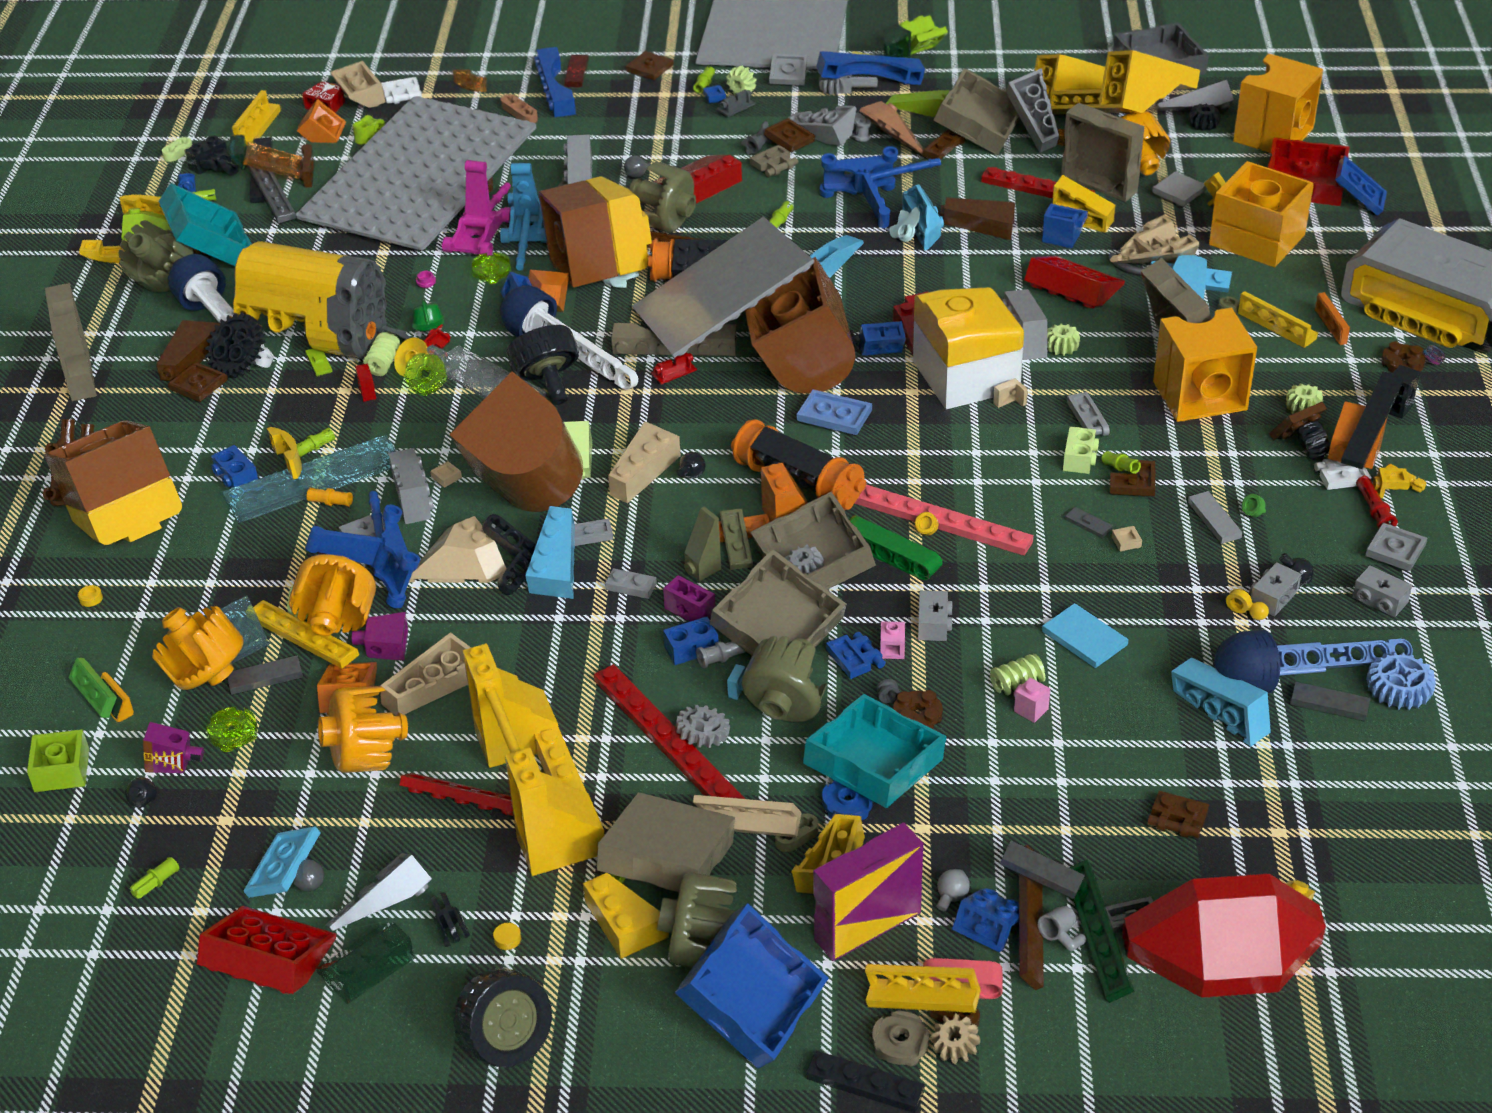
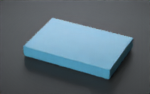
M1075 603L1042 626L1043 633L1094 668H1097L1128 645L1126 637Z
M309 827L277 833L243 892L248 897L287 892L296 877L300 863L307 858L321 832L316 827Z

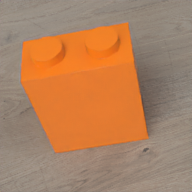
M1344 402L1332 437L1328 459L1341 462L1346 447L1366 406ZM1387 419L1367 459L1365 468L1372 469L1380 452Z
M783 463L761 467L762 509L765 514H768L770 522L779 517L789 515L808 503Z

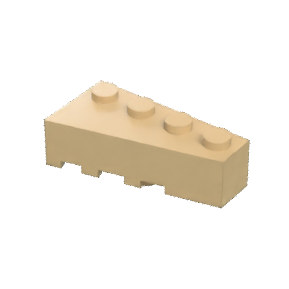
M644 421L608 475L610 496L629 503L680 457L679 436Z
M450 632L380 685L385 688V691H381V705L396 716L398 712L405 715L468 685L462 650L471 647Z

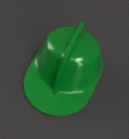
M423 299L421 305L413 308L412 327L414 330H431L444 323V315L437 303H427Z

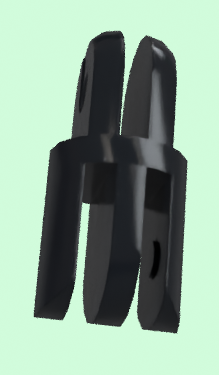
M441 892L440 895L446 908L441 910L435 895L431 898V902L437 913L434 917V922L444 945L448 947L450 942L444 930L445 928L450 929L455 943L461 941L454 926L457 922L465 938L470 937V933L459 909L452 907L446 893Z

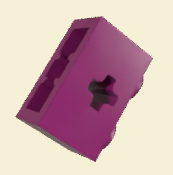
M679 575L663 588L666 610L690 622L707 616L709 620L711 619L712 610L716 607L714 593Z

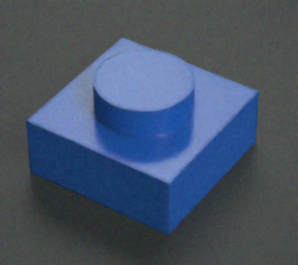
M720 85L703 88V95L709 103H718L726 98V93Z

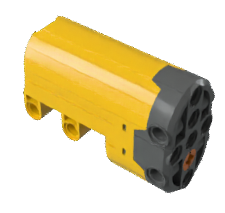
M259 241L247 248H243L237 258L235 265V296L233 301L234 313L239 315L241 312L246 315L249 314L256 320H259L260 314L263 313L265 316H268L270 329L276 333L292 327L295 319L299 322H305L306 338L313 349L364 360L376 336L385 332L383 327L387 324L385 318L387 302L384 294L386 280L379 265L370 259Z

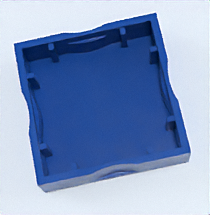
M747 903L731 914L675 993L755 1067L760 1068L775 1060L793 1033L799 1017L811 1006L829 978L805 955L789 945L778 931Z

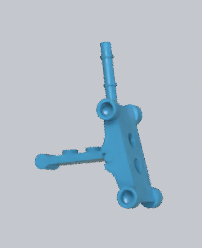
M511 163L513 193H508V207L511 208L509 228H501L500 238L501 243L520 241L518 243L516 269L523 270L526 260V249L528 247L527 241H541V243H547L540 200L532 174L531 163Z

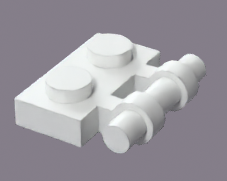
M416 77L381 83L387 104H399L400 101L410 100L414 96L422 97Z
M1323 459L1322 462L1314 464L1315 471H1320V478L1327 490L1357 486L1356 481L1361 476H1368L1371 480V476L1365 467L1362 470L1330 459Z

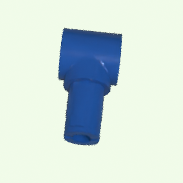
M191 173L179 174L178 186L190 192H196L195 175Z

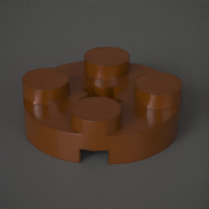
M1394 341L1389 344V347L1384 349L1381 363L1383 366L1384 364L1388 366V371L1391 373L1400 364L1421 372L1426 358L1422 347Z
M903 691L897 695L893 709L899 714L934 729L935 724L942 721V703L934 691ZM914 710H921V713L917 714Z

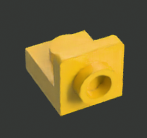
M1219 172L1203 183L1213 197L1207 203L1209 206L1214 204L1216 192L1226 183Z
M1379 468L1377 477L1374 476L1373 486L1380 498L1384 497L1385 489L1408 490L1410 485L1407 470L1404 468Z

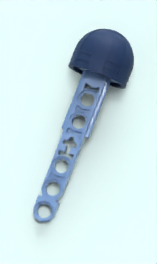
M1253 630L1236 633L1224 640L1217 649L1214 664L1216 670L1223 676L1234 680H1242L1269 694L1277 687L1281 675L1326 672L1328 668L1371 665L1376 659L1373 653L1374 646L1379 647L1383 654L1385 653L1389 656L1392 652H1395L1396 645H1401L1404 648L1406 656L1412 655L1413 648L1405 639L1321 645V642L1276 645L1273 636L1268 631ZM1352 648H1356L1360 652V660H1355L1351 656ZM1307 652L1315 654V664L1308 662L1306 658ZM1286 653L1294 658L1293 666L1285 663L1284 655ZM1330 653L1334 655L1343 653V656L1335 660V658L1330 657Z

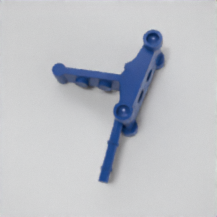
M893 146L885 147L883 155L845 160H836L835 155L827 153L821 157V166L824 168L823 183L820 185V195L830 198L834 195L835 191H845L853 195L857 194V192L863 193L878 219V226L880 228H887L890 221V209L885 207V201L883 197H880L877 187L881 186L886 191L893 190L896 182L895 177H893L894 175L912 173L913 171L926 168L931 169L932 167L940 166L941 160L940 158L928 159L927 161L909 163L908 165L893 168V163L898 158V150ZM848 171L851 172V174L846 175L844 174V172Z
M376 491L369 493V505L371 506V519L374 524L375 537L324 530L318 526L311 528L305 546L308 552L344 556L353 561L371 565L374 570V576L379 578L388 590L386 603L393 608L403 607L406 600L405 591L413 571L419 566L420 557L413 552H408L397 524L402 516V510L398 506L386 505L382 514L378 493Z

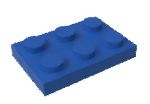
M1344 156L1340 159L1335 177L1336 182L1340 187L1347 189L1354 199L1360 200L1368 211L1374 212L1378 216L1384 209L1387 191L1349 158Z

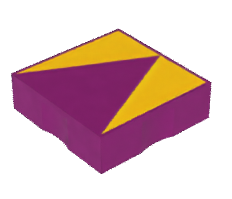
M904 822L873 838L860 848L845 853L813 870L814 897L816 900L814 940L832 961L841 958L921 913L924 843Z

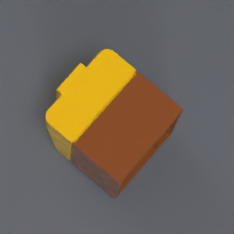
M600 176L539 191L550 261L559 272L569 273L568 282L572 287L616 277L618 274L624 275L640 271L648 266L646 245L652 244L648 215L641 210L639 198L630 189Z
M128 420L120 421L44 454L72 521L93 540L101 544L109 545L120 539L129 542L135 541L161 529L159 522L178 514L182 509L181 500L172 479L169 477V471L150 426Z

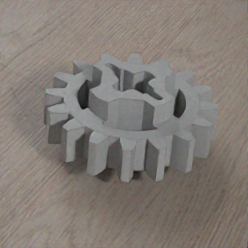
M695 705L694 709L686 707V710H681L679 716H677L676 733L681 734L682 740L689 739L688 744L690 745L695 742L698 747L706 745L708 748H711L712 743L720 746V742H725L729 735L730 720L724 719V713L718 714L716 708L709 710L707 705L704 707Z

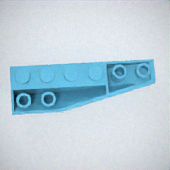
M845 235L828 242L816 250L810 257L817 258L830 278L861 247L863 240Z

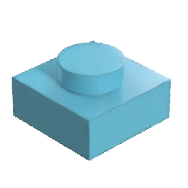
M736 664L727 680L728 698L737 700L743 691L741 682L745 666Z

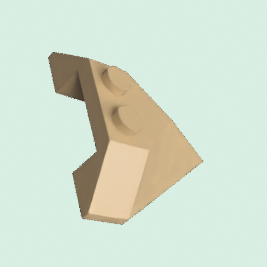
M1166 215L1147 222L1143 226L1144 230L1141 233H1136L1120 249V254L1113 255L1110 261L1114 263L1151 264L1152 261H1158L1162 258L1166 263H1175L1178 256L1195 255L1199 247V241L1191 235L1183 238L1178 237L1173 221Z
M473 516L445 530L420 560L419 566L413 571L409 582H415V579H428V583H465V579L479 580V583H489L500 578L506 570V566L495 541L484 533L481 523Z

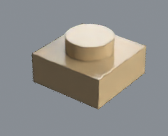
M448 461L430 471L431 478L444 488L462 478L461 471Z
M1134 526L1112 530V538L1119 551L1142 547V539Z

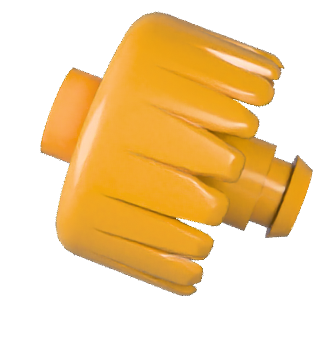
M1150 112L1129 113L1121 116L1120 118L1144 126L1140 173L1145 176L1153 174L1159 168V157L1163 159L1166 156V151H1169V136Z
M330 554L315 555L301 563L289 597V606L294 615L297 613V618L300 621H305L307 616V623L310 624L312 631L319 635L329 636L333 633H338L342 625V633H348L351 628L352 631H358L367 622L376 592V582L372 574L364 566L347 557Z
M211 606V609H202L206 617L200 612H196L192 616H186V610L178 607L162 619L163 628H168L169 631L163 637L165 646L159 642L156 645L157 650H153L152 658L179 689H194L205 682L214 686L227 678L234 670L231 662L240 653L244 640L240 632L218 606Z
M384 687L339 688L331 695L328 716L319 717L318 738L321 747H330L332 760L338 771L353 773L385 770L391 763L387 761L391 760L392 753L387 751L393 748L392 742H394V739L398 738L399 741L407 738L408 722L406 715L398 712L397 716H393L392 712L376 713L374 708H364L377 704V699L371 696H376L379 692L385 691Z

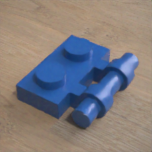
M856 632L853 635V640L848 635H844L826 643L827 652L850 679L871 671V664H875L878 668H882L886 664L882 658V653L878 649H874L871 645V640L867 636H863L861 632Z

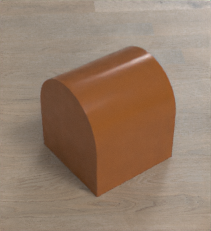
M816 257L812 258L815 263L810 265L807 271L797 274L791 282L781 285L775 289L772 295L763 297L758 301L757 305L745 310L753 347L778 382L784 387L799 393H811L812 390L823 392L837 386L849 375L855 362V350L841 296Z
M511 372L449 434L474 474L510 504L521 510L542 512L549 510L550 506L558 507L575 493L583 475L582 456L557 409L549 400L514 372Z

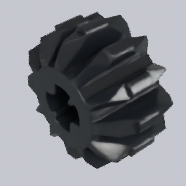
M1207 103L1194 105L1189 113L1191 127H1195L1196 130L1201 129L1202 131L1215 129L1219 125L1221 117L1219 108L1214 107L1213 104L1207 105Z
M1309 422L1298 429L1300 444L1306 456L1311 460L1319 459L1329 453L1330 442L1319 422Z

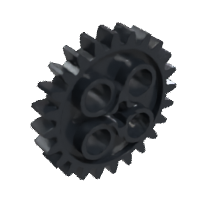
M241 312L240 315L234 313L233 317L227 315L226 321L221 319V325L214 326L216 331L210 332L213 336L212 339H207L210 346L205 348V350L209 351L205 355L206 358L210 359L207 363L212 366V369L227 374V378L231 376L237 378L238 374L244 376V370L250 372V365H257L255 359H261L259 352L264 351L261 345L266 343L265 340L261 339L265 336V333L261 331L263 326L259 324V321L249 314L246 315Z

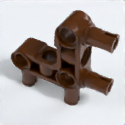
M61 419L60 439H58L57 443H48L45 446V453L75 441L76 420ZM80 424V438L94 433L95 425ZM51 473V488L47 487L43 490V497L46 500H50L53 506H66Z

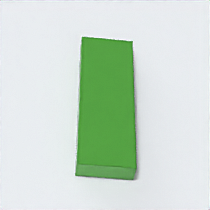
M76 658L69 679L101 718H109L117 699L116 695L85 658Z

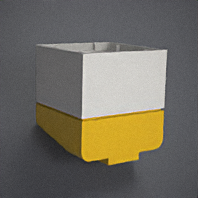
M992 288L946 289L915 296L913 362L945 409L994 398V387L1016 378L1021 383L1024 330Z

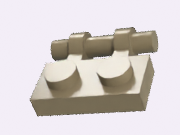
M776 145L750 157V164L760 171L765 170V175L770 177L772 175H779L785 169H792L794 165L798 164V159L796 157L790 159V152L782 146Z

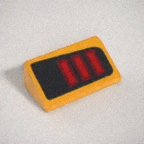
M102 673L101 679L117 697L110 715L116 722H121L134 715L128 695L108 673Z

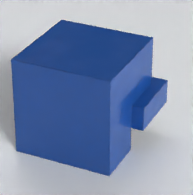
M1050 204L1044 215L1042 242L1073 248L1087 219L1088 211Z

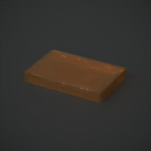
M249 142L244 165L299 179L300 160L303 157Z

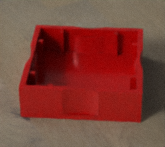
M1274 137L1268 168L1313 182L1311 203L1340 206L1343 188L1338 185L1335 177L1340 159L1344 156L1347 158L1349 156L1350 146L1310 143ZM1299 158L1311 160L1313 162L1312 172L1309 174L1296 173L1293 170L1294 161Z

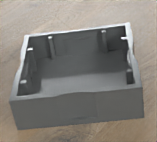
M1179 22L1114 34L1113 51L1134 50L1199 69V75L1207 73L1209 55L1190 37L1189 33Z

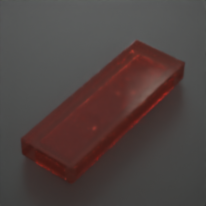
M571 55L565 78V87H583L589 62L588 55Z

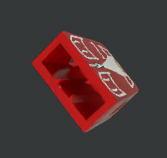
M320 82L302 93L304 106L307 110H310L318 99L336 113L345 102L344 92L337 82L335 84Z

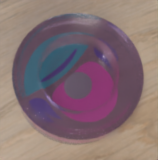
M1429 345L1423 352L1426 359L1435 365H1440L1445 360L1443 351L1434 345Z

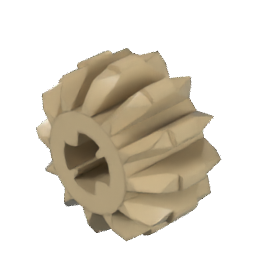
M956 1013L953 1020L950 1021L948 1017L944 1016L943 1025L935 1023L936 1032L931 1035L932 1042L935 1043L933 1049L935 1053H940L943 1061L951 1057L952 1063L956 1065L958 1058L962 1057L963 1061L967 1062V1053L976 1055L975 1045L980 1044V1038L976 1035L978 1028L975 1024L971 1025V1021L967 1016L961 1021Z

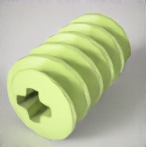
M382 332L376 336L375 341L364 358V364L368 363L371 374L384 376L390 368L396 351L401 345L399 339L394 334Z
M1035 653L1033 655H1026L1024 658H1018L1016 661H1010L1007 665L1002 664L999 668L995 667L990 671V678L994 689L998 693H1001L1003 690L1007 696L1011 694V688L1015 691L1019 684L1023 685L1029 678L1036 681L1038 679L1040 682H1044L1046 678L1042 661Z

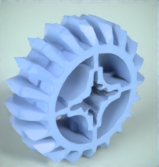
M1392 652L1390 656L1384 653L1381 658L1376 657L1369 667L1366 678L1368 691L1372 692V697L1379 698V703H1388V707L1392 705L1397 706L1398 710L1401 707L1410 710L1412 706L1419 708L1421 704L1426 705L1427 701L1433 696L1436 685V678H1434V671L1430 670V664H1423L1422 658L1415 659L1414 655L1406 656L1404 652L1401 655Z

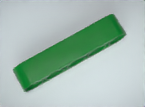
M854 515L848 519L859 530L870 546L873 557L921 580H928L943 564L941 557L936 552L859 516Z

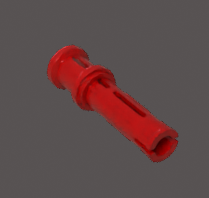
M1368 476L1358 478L1356 485L1370 506V515L1373 519H1376L1378 529H1380L1383 523L1396 527L1398 524L1397 518L1391 514L1390 506L1382 501Z

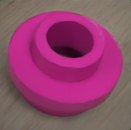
M422 271L417 275L416 284L422 288H430L436 283V278L430 271Z

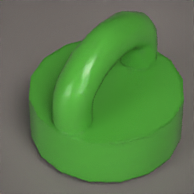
M1249 494L1243 499L1241 508L1246 515L1258 517L1262 513H1266L1265 501L1261 496Z

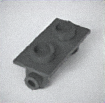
M744 89L736 93V100L734 95L722 99L720 107L716 109L729 117L755 105V102L750 100L752 96L751 91Z

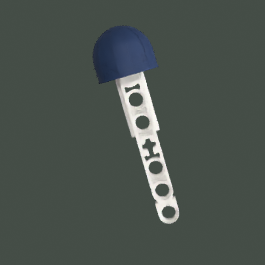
M189 254L178 259L172 265L168 276L169 287L172 294L183 307L193 311L207 308L219 323L221 319L226 321L227 315L233 317L234 310L221 296L225 289L226 278L215 263L205 256ZM262 344L261 347L264 351L259 352L261 359L256 358L255 362L257 365L267 368L271 366L274 355Z
M523 285L514 288L506 294L501 303L500 314L503 324L516 337L543 326L565 325L555 318L557 312L556 300L535 286ZM571 329L578 346L579 360L607 379L615 380L614 383L622 389L628 390L638 384V376L634 370L626 365H622L619 360ZM595 355L599 356L600 364L597 363ZM610 365L614 366L615 374L612 373ZM625 375L629 376L630 384L627 383Z

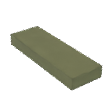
M742 508L720 511V521L730 570L753 567Z

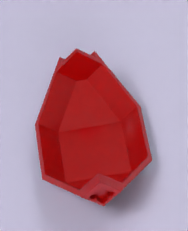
M1271 874L1200 878L1186 882L1124 918L1122 938L1127 958L1201 998L1279 992L1322 945L1326 924L1319 904Z

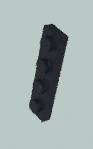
M817 1050L807 1071V1080L912 1113H916L925 1091L924 1083Z

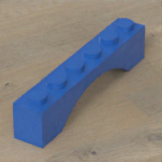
M558 48L537 49V56L534 57L538 76H540V81L543 85L549 110L553 111L554 117L575 115V100L572 90L560 85L554 79L561 71Z
M820 51L816 65L822 78L839 79L853 74H870L914 85H921L925 72L920 59Z

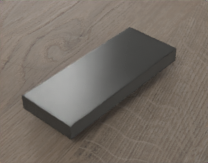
M383 327V330L394 334L403 341L411 338L406 335L407 332L401 329Z
M1077 507L1073 508L1065 516V520L1101 538L1113 529V525Z

